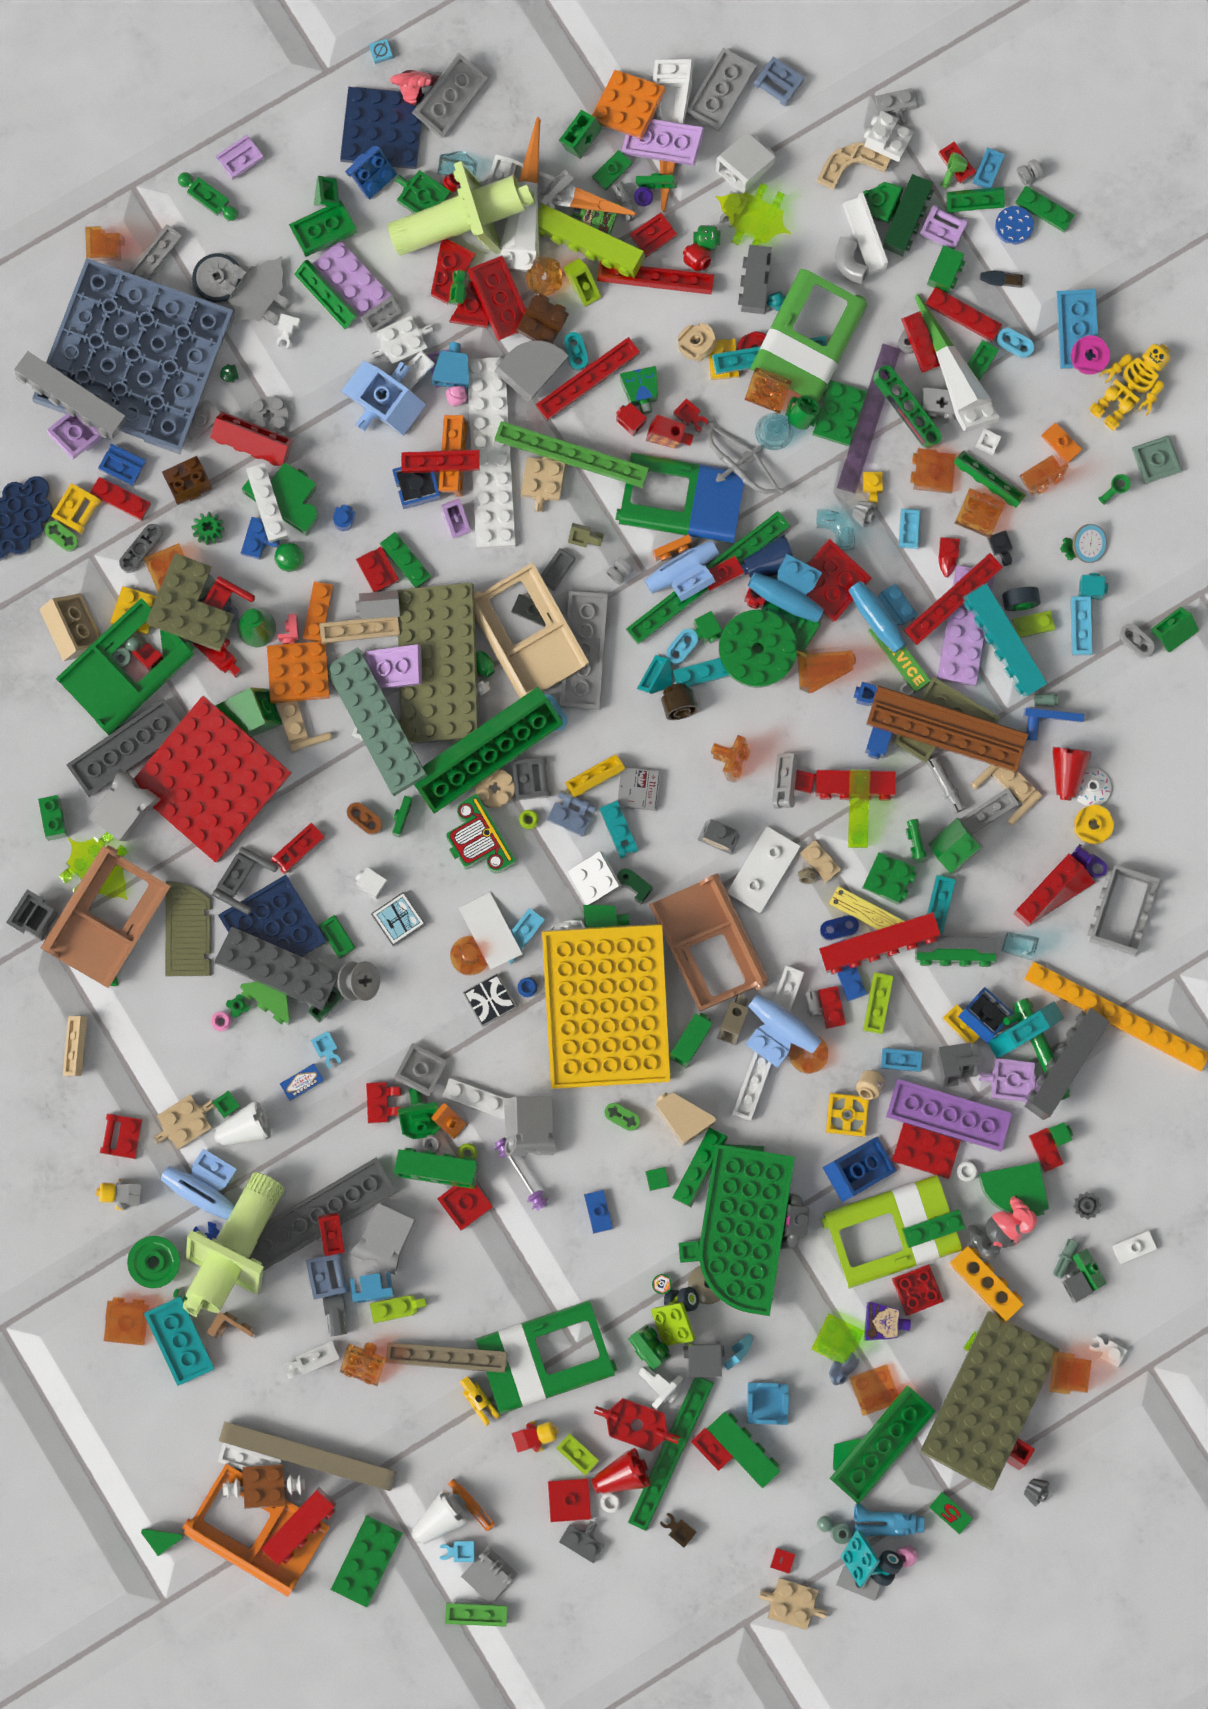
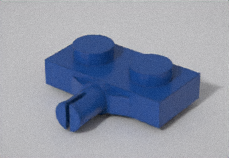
M251 517L241 555L260 560L266 546L278 548L280 540L269 543L262 519Z

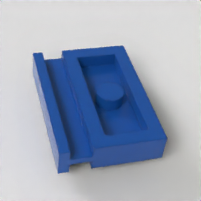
M110 444V448L98 469L134 487L143 466L146 464V460Z

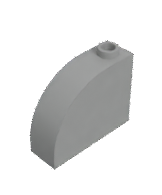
M528 341L516 346L506 357L502 355L495 363L497 367L494 372L524 399L530 402L564 364L569 355L554 344L545 341Z

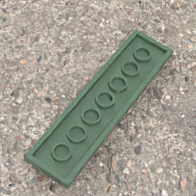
M357 647L327 665L328 675L391 794L396 796L428 777L361 650Z

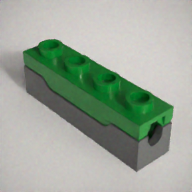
M940 937L937 938L938 941L926 945V942L918 944L919 947L915 949V962L920 963V966H931L932 963H940V966H951V963H959L961 967H970L971 963L979 964V967H991V964L996 962V938Z

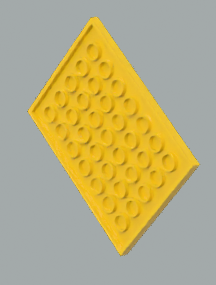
M662 924L543 930L542 943L551 1089L670 1082Z

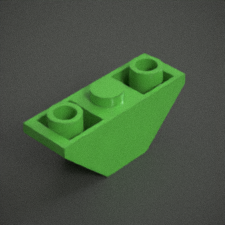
M258 982L241 984L240 988L243 990L241 994L250 1001L252 998L258 1002L257 1006L265 1013L268 1010L273 1013L274 1016L272 1018L281 1025L283 1023L289 1025L290 1014L286 994Z

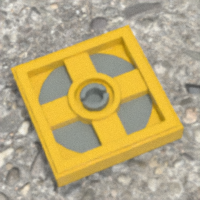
M829 1093L825 1133L866 1137L869 1100L861 1096Z

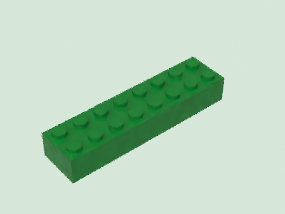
M536 687L425 764L423 768L428 777L414 784V786L435 814L562 726L563 722L548 698L539 687Z

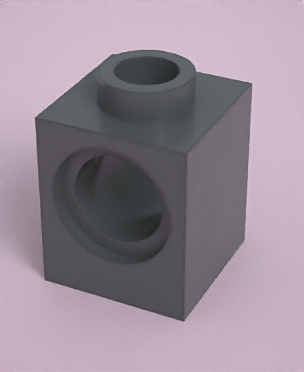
M1074 1270L1064 1276L1066 1280L1062 1284L1073 1303L1093 1293L1082 1272L1076 1274Z

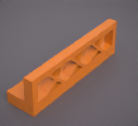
M444 415L441 451L466 450L468 421L463 415ZM464 471L440 472L439 492L454 493L456 497H462Z

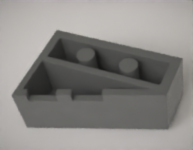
M749 244L748 256L743 258L742 268H746V273L741 275L740 287H744L743 294L739 293L738 305H742L741 312L764 314L772 247Z

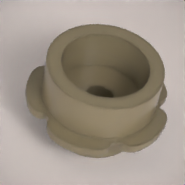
M802 868L798 872L799 881L804 884H812L815 882L817 873H814L812 868Z

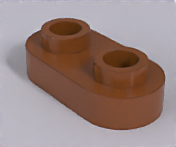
M359 802L348 806L347 816L349 820L365 833L376 835L381 831V819ZM359 810L361 814L357 817L354 816V811ZM371 822L376 824V827L373 829L369 828Z

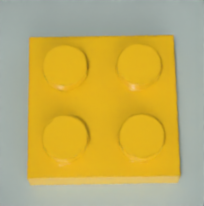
M122 586L110 623L113 625L140 598L152 608L157 596ZM145 623L136 632L148 635L151 626Z

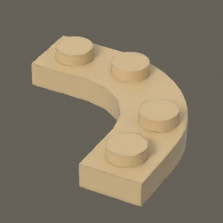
M852 143V145L840 147L829 156L816 183L834 190L841 174L847 167L853 164H864L885 173L891 158L864 147L865 143Z

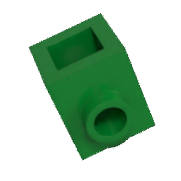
M712 611L694 619L693 624L696 628L694 631L698 636V640L702 639L704 644L707 642L712 644L720 639L719 636L722 634V629Z

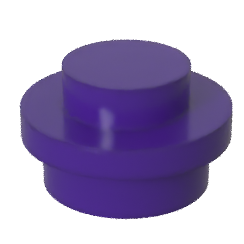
M640 187L634 194V200L640 206H648L653 200V193L647 187Z

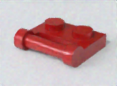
M106 1114V1131L103 1147H100L99 1153L136 1159L143 1120ZM115 1122H120L116 1150L110 1149Z

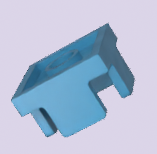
M379 1273L360 1276V1293H357L355 1278H350L353 1302L357 1304L394 1298L391 1273H386L388 1288L383 1289L382 1277Z
M748 1383L746 1424L787 1425L789 1411L788 1384Z

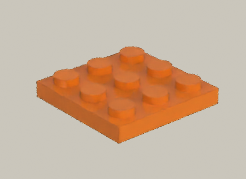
M614 70L592 116L598 120L601 126L642 139L666 92L665 86Z
M321 641L267 646L271 703L330 699L326 644H321Z

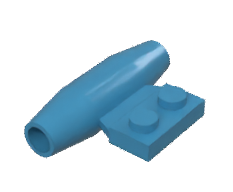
M786 554L778 569V579L755 572L748 583V587L766 601L795 616L818 622L824 610L805 595L813 590L822 572L789 554Z
M862 581L853 585L849 592L859 612L876 636L893 653L905 647L907 643L898 625L906 624L918 614L896 583L883 590L878 597Z

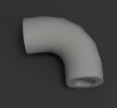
M840 236L835 252L837 268L845 278L863 285L867 279L869 267L857 263L854 259V252L858 243L847 237Z

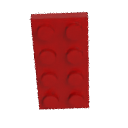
M503 255L467 269L497 340L500 341L518 334L515 330L526 308Z

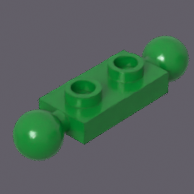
M183 172L178 176L179 185L185 188L189 187L187 194L213 214L218 216L223 212V216L227 221L237 219L238 210L234 206H226L229 203V199L198 177L194 182L192 175L188 172Z

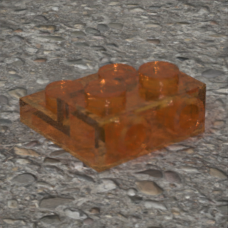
M918 448L917 453H913L912 457L915 472L911 471L910 483H913V490L951 494L955 468L953 462L955 461L956 454L940 453L937 450Z
M113 1297L112 1301H107L103 1341L144 1346L147 1328L144 1312L149 1310V1305L144 1304L145 1300L133 1299L132 1303L124 1302L125 1298Z

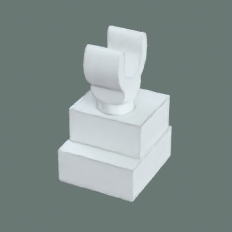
M281 314L277 329L278 332L283 334L277 339L276 344L278 347L282 341H286V348H290V335L293 336L294 330H299L301 325L299 318Z

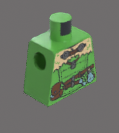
M574 208L572 216L582 219L581 222L608 235H611L618 213Z

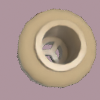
M866 1070L861 1074L856 1084V1089L862 1098L866 1100L876 1099L880 1096L885 1086V1080L878 1071Z

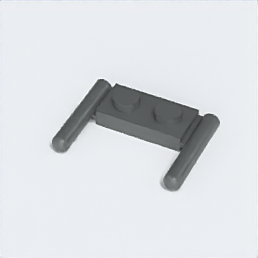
M241 847L217 884L216 889H214L212 896L249 915L252 912V908L234 899L255 863L272 872H277L278 866Z

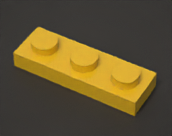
M614 754L564 783L573 797H576L601 784L608 778L617 775L625 767L618 756Z

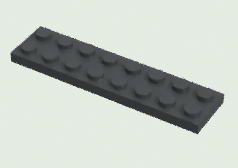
M377 1157L269 1220L259 1236L249 1259L254 1258L261 1262V1266L264 1267L263 1271L321 1237L318 1216L338 1212L341 1226L395 1194L397 1191Z

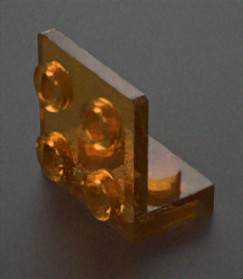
M1051 455L1022 473L1019 477L1032 496L1036 493L1040 495L1048 489L1050 484L1054 483L1056 485L1064 480L1069 465L1065 463L1060 467L1054 456Z

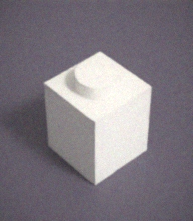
M368 867L365 871L361 870L355 878L357 880V887L375 899L378 898L387 885L385 878Z

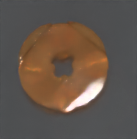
M538 257L533 260V265L526 273V282L529 289L537 295L543 294L545 296H549L556 290H559L562 287L560 263L549 257ZM544 272L547 274L545 280L542 279Z
M821 1037L819 1038L822 1042L812 1054V1059L809 1057L806 1059L804 1057V1049L791 1044L788 1055L792 1066L797 1071L805 1074L816 1073L826 1065L829 1055L828 1046Z

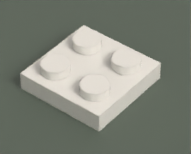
M602 851L568 871L586 905L593 904L622 886Z

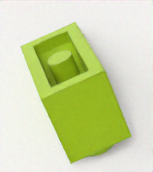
M580 258L563 267L569 283L585 307L601 298L588 266Z

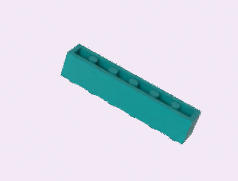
M987 583L964 595V606L969 612L972 611L975 616L973 618L978 628L983 629L986 642L994 647V655L999 662H1003L1006 675L1014 680V687L1019 695L1022 694L1023 697L1029 696L1047 684L1046 680Z

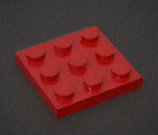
M827 539L807 563L821 571L822 574L813 590L805 595L824 609L823 613L832 622H836L853 601L849 589L859 581L867 585L872 577L831 539Z

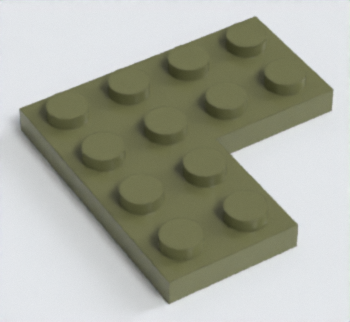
M174 553L146 624L220 652L234 619V614L198 601L212 566Z
M935 677L932 678L920 699L997 723L1001 718ZM897 735L892 742L925 764L936 748Z

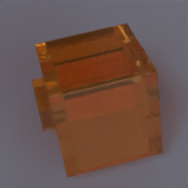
M101 226L85 227L86 258L94 261H121V246H125V238L120 233H105V230H101Z
M1054 1351L1049 1392L1070 1395V1392L1088 1393L1092 1360L1075 1358V1354Z

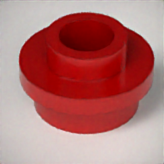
M454 174L446 175L443 178L445 188L450 190V192L458 191L460 182L456 181Z

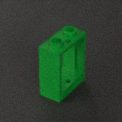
M695 1013L672 1050L670 1059L687 1068L712 1027L711 1018L703 1013H700V1015Z

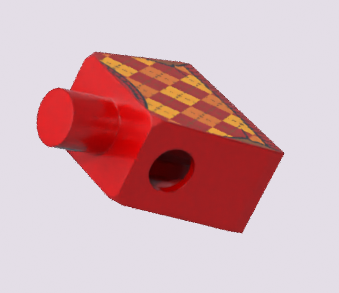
M656 415L650 423L646 441L676 449L681 443L691 446L694 435L684 432L685 424Z

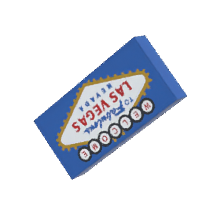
M312 1064L281 1082L280 1085L289 1101L324 1082V1079L315 1064Z

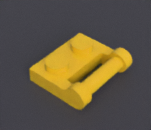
M71 483L51 517L77 533L82 534L85 530L84 526L93 511L102 501ZM86 499L90 501L78 523L73 522Z

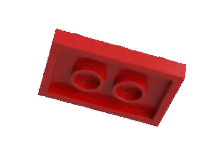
M903 1123L892 1162L949 1180L961 1141Z

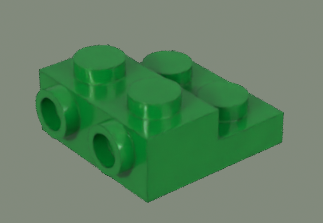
M878 852L862 889L898 905L900 900L904 902L908 894V890H906L908 882L912 884L917 874L913 872L915 867Z

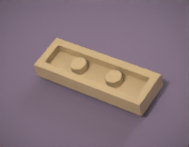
M68 1016L63 1076L76 1077L82 1075L85 1031L87 1028V1017Z

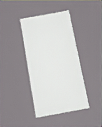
M490 892L459 907L490 970L522 955Z

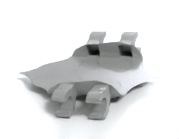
M282 256L276 260L265 261L258 266H251L247 272L236 264L233 266L231 274L241 279V281L234 287L224 280L220 285V289L230 294L228 301L236 312L234 325L244 319H252L259 322L264 317L275 326L279 316L268 310L269 307L275 302L279 307L286 310L290 304L288 299L279 294L283 289Z

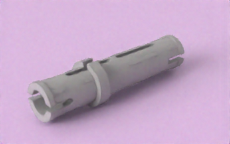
M938 757L930 759L931 761H928L927 765L943 790L944 798L948 799L955 814L961 812L966 806L958 795V789L954 788Z

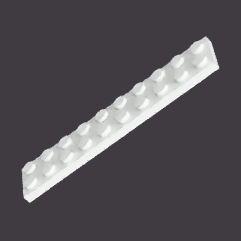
M500 357L468 359L471 450L480 451V471H472L477 549L515 547L510 446L495 441L500 422L509 423L506 382L494 372L497 367L495 363Z

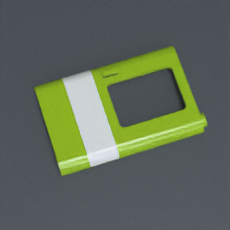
M937 1175L824 1212V1217L821 1218L824 1229L828 1228L848 1289L962 1251L957 1232L908 1248L902 1232L904 1227L950 1212ZM890 1213L902 1244V1250L851 1267L840 1237V1230Z

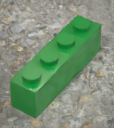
M405 1148L404 1150L398 1149L394 1174L398 1178L475 1189L479 1165L472 1157L464 1156L463 1159L455 1158L452 1154L440 1156L432 1151L420 1153L416 1152L413 1148Z
M723 1412L706 1429L733 1456L761 1488H764L780 1472L778 1469L780 1465L773 1457L770 1459L764 1454L766 1450L759 1442L754 1444L750 1439L752 1436L745 1427L741 1429L736 1424L738 1420L731 1412L728 1414Z

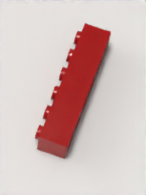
M932 912L819 948L826 972H831V975L843 972L842 968L850 966V969L857 968L862 965L861 962L869 960V963L880 960V956L888 954V957L899 954V950L907 948V951L918 948V944L926 942V945L935 943L941 935Z

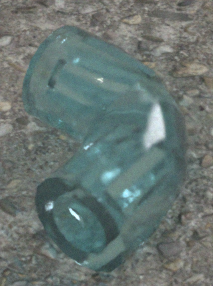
M817 509L816 528L833 531L836 538L835 544L842 550L855 549L854 530L848 519L836 511Z

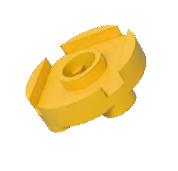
M1100 805L1086 806L1077 813L1074 819V833L1081 841L1087 844H1101L1110 837L1114 829V822L1110 812ZM1096 820L1099 828L1093 830L1088 823Z

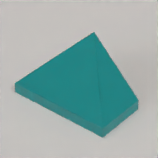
M655 655L637 689L653 694L671 686L670 660Z

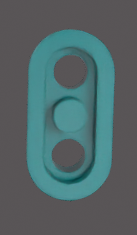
M577 332L568 333L564 338V347L566 354L569 355V365L572 369L581 371L588 365V355L583 338ZM576 341L577 345L572 346L570 345V342ZM581 359L582 363L576 364L575 360Z

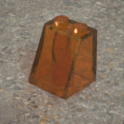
M845 647L798 650L799 689L807 693H813L853 670V665L856 664L855 653H852V650Z

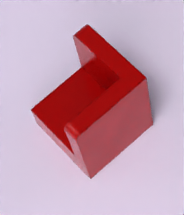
M146 643L137 652L135 650L132 652L133 656L149 672L163 660L162 654L149 643Z

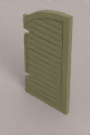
M166 881V884L171 887L166 893L165 976H211V960L205 959V954H211V916L205 915V910H211V898H207L202 892L189 885Z

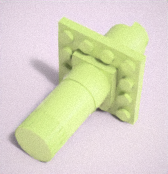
M460 161L454 163L456 170L453 171L456 181L460 182L461 188L457 189L459 196L388 223V231L399 256L472 231L473 235H476L478 240H481L483 245L487 246L488 250L491 249L495 254L501 252L493 222L525 211L527 209L526 206L536 203L535 194L529 190L528 185L520 187L514 175L482 187L480 180Z
M253 1173L216 1239L212 1238L210 1240L206 1234L200 1231H190L187 1237L186 1259L197 1264L200 1268L185 1294L187 1300H184L183 1308L197 1318L201 1308L213 1313H219L235 1284L258 1295L261 1289L264 1267L261 1266V1262L254 1258L249 1259L284 1192V1187L279 1182L262 1173Z

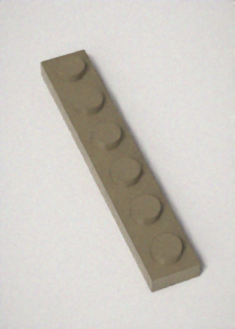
M388 1342L386 1363L506 1373L508 1353Z

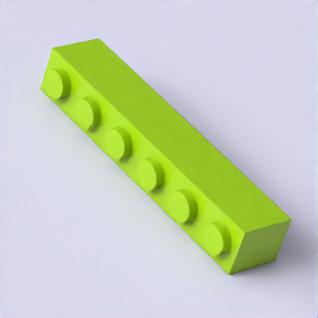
M541 204L538 210L539 236H547L558 245L562 243L575 253L579 251L592 261L596 259L609 269L613 267L620 274L626 277L630 275L635 278L645 260L644 251L545 204Z

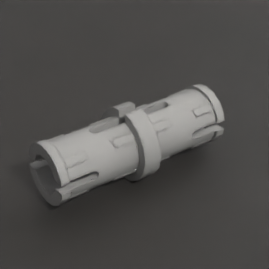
M623 182L617 183L620 191L616 184H614L611 188L617 197V203L635 212L631 204L632 199L628 197ZM624 214L626 222L632 221L630 215ZM631 215L634 220L638 218L637 215Z

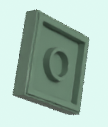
M1169 435L1132 447V452L1144 484L1182 472Z

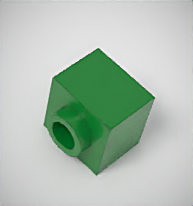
M1065 1122L1048 1129L1056 1148L1072 1141L1071 1136H1073V1132L1069 1125H1065Z

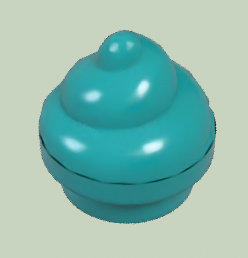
M782 291L767 296V304L770 308H774L775 311H779L785 295L782 294Z

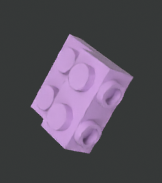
M66 414L47 429V434L72 460L85 450L88 452L102 440V436L97 433L96 428L92 426L87 427L76 415L73 417Z

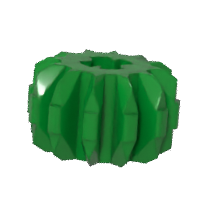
M208 512L207 517H204V514L201 513V520L195 518L194 522L196 525L191 526L192 530L195 531L193 536L198 537L199 543L205 540V544L209 545L210 540H212L216 544V537L218 539L223 538L221 533L225 532V528L222 527L224 522L223 520H218L219 516L217 514L212 517L211 512ZM211 526V528H212L211 531H210V530L205 531V527H208V528H209V527Z

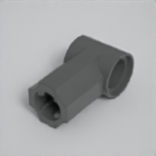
M343 1295L324 1297L323 1306L325 1316H327L330 1337L347 1334Z

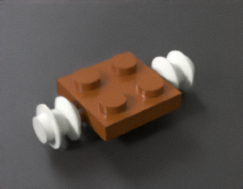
M283 1465L243 1467V1484L240 1486V1481L237 1478L234 1483H230L227 1479V1483H223V1496L227 1495L229 1499L230 1495H235L238 1499L242 1490L244 1492V1509L285 1506V1490L288 1489V1493L291 1496L294 1491H298L301 1495V1491H305L304 1478L300 1479L299 1474L297 1479H293L290 1475L286 1483L284 1481Z

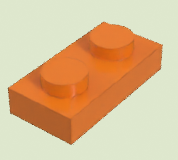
M686 535L654 549L653 556L655 561L661 560L663 562L670 559L674 553L679 552L681 554L687 551L692 545V540L689 535Z

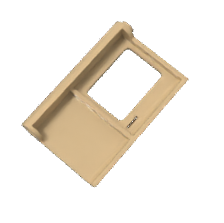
M533 562L483 592L474 591L475 619L519 698H522L536 687H539L544 692L589 664ZM523 582L546 626L515 645L509 638L490 600L516 583Z

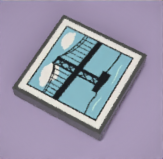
M404 891L371 913L393 947L426 925Z

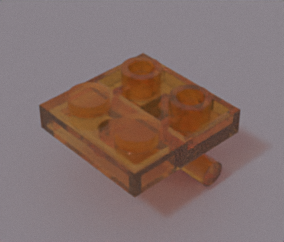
M970 488L954 524L991 538L1005 503L994 499L989 494L980 493Z

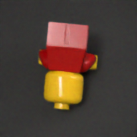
M535 1421L528 1422L526 1429L512 1433L517 1453L528 1449H533L536 1453L543 1451L542 1443L547 1444L557 1439V1434L559 1433L557 1426H554L550 1421L538 1426L535 1425Z

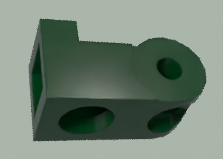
M628 868L619 871L617 878L622 885L621 887L628 888L635 893V901L641 905L653 891V886Z
M334 987L324 1010L322 1011L311 1006L308 1013L320 1023L341 1003L344 997Z

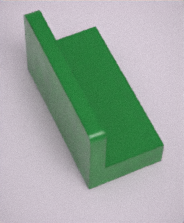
M1179 607L1151 628L1154 636L1162 641L1166 651L1170 653L1196 634L1199 629L1193 615L1183 607Z

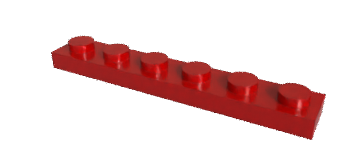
M600 261L597 281L709 295H712L714 274L646 266L640 267L635 278L630 275L626 277L613 267L609 269L603 266Z
M627 337L536 403L537 409L547 421L638 356L640 351L630 338Z
M988 553L903 631L918 645L965 601L964 595L985 584L1003 568L1002 565L991 553Z

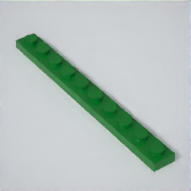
M779 511L775 512L706 566L709 570L734 556L741 566L745 558L769 544L790 528L789 523ZM708 588L702 589L684 601L680 600L675 591L627 627L626 631L636 644L639 645L705 594Z

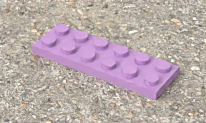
M957 565L953 585L972 568ZM994 576L986 582L991 592ZM964 603L947 618L937 679L976 686L985 633L982 628L977 627L973 619L975 616L972 611L969 612L966 609Z

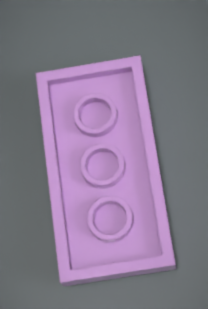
M652 119L642 139L626 134L621 152L624 155L695 166L705 130L703 127Z
M342 241L337 242L312 263L358 313L360 320L362 315L391 296Z

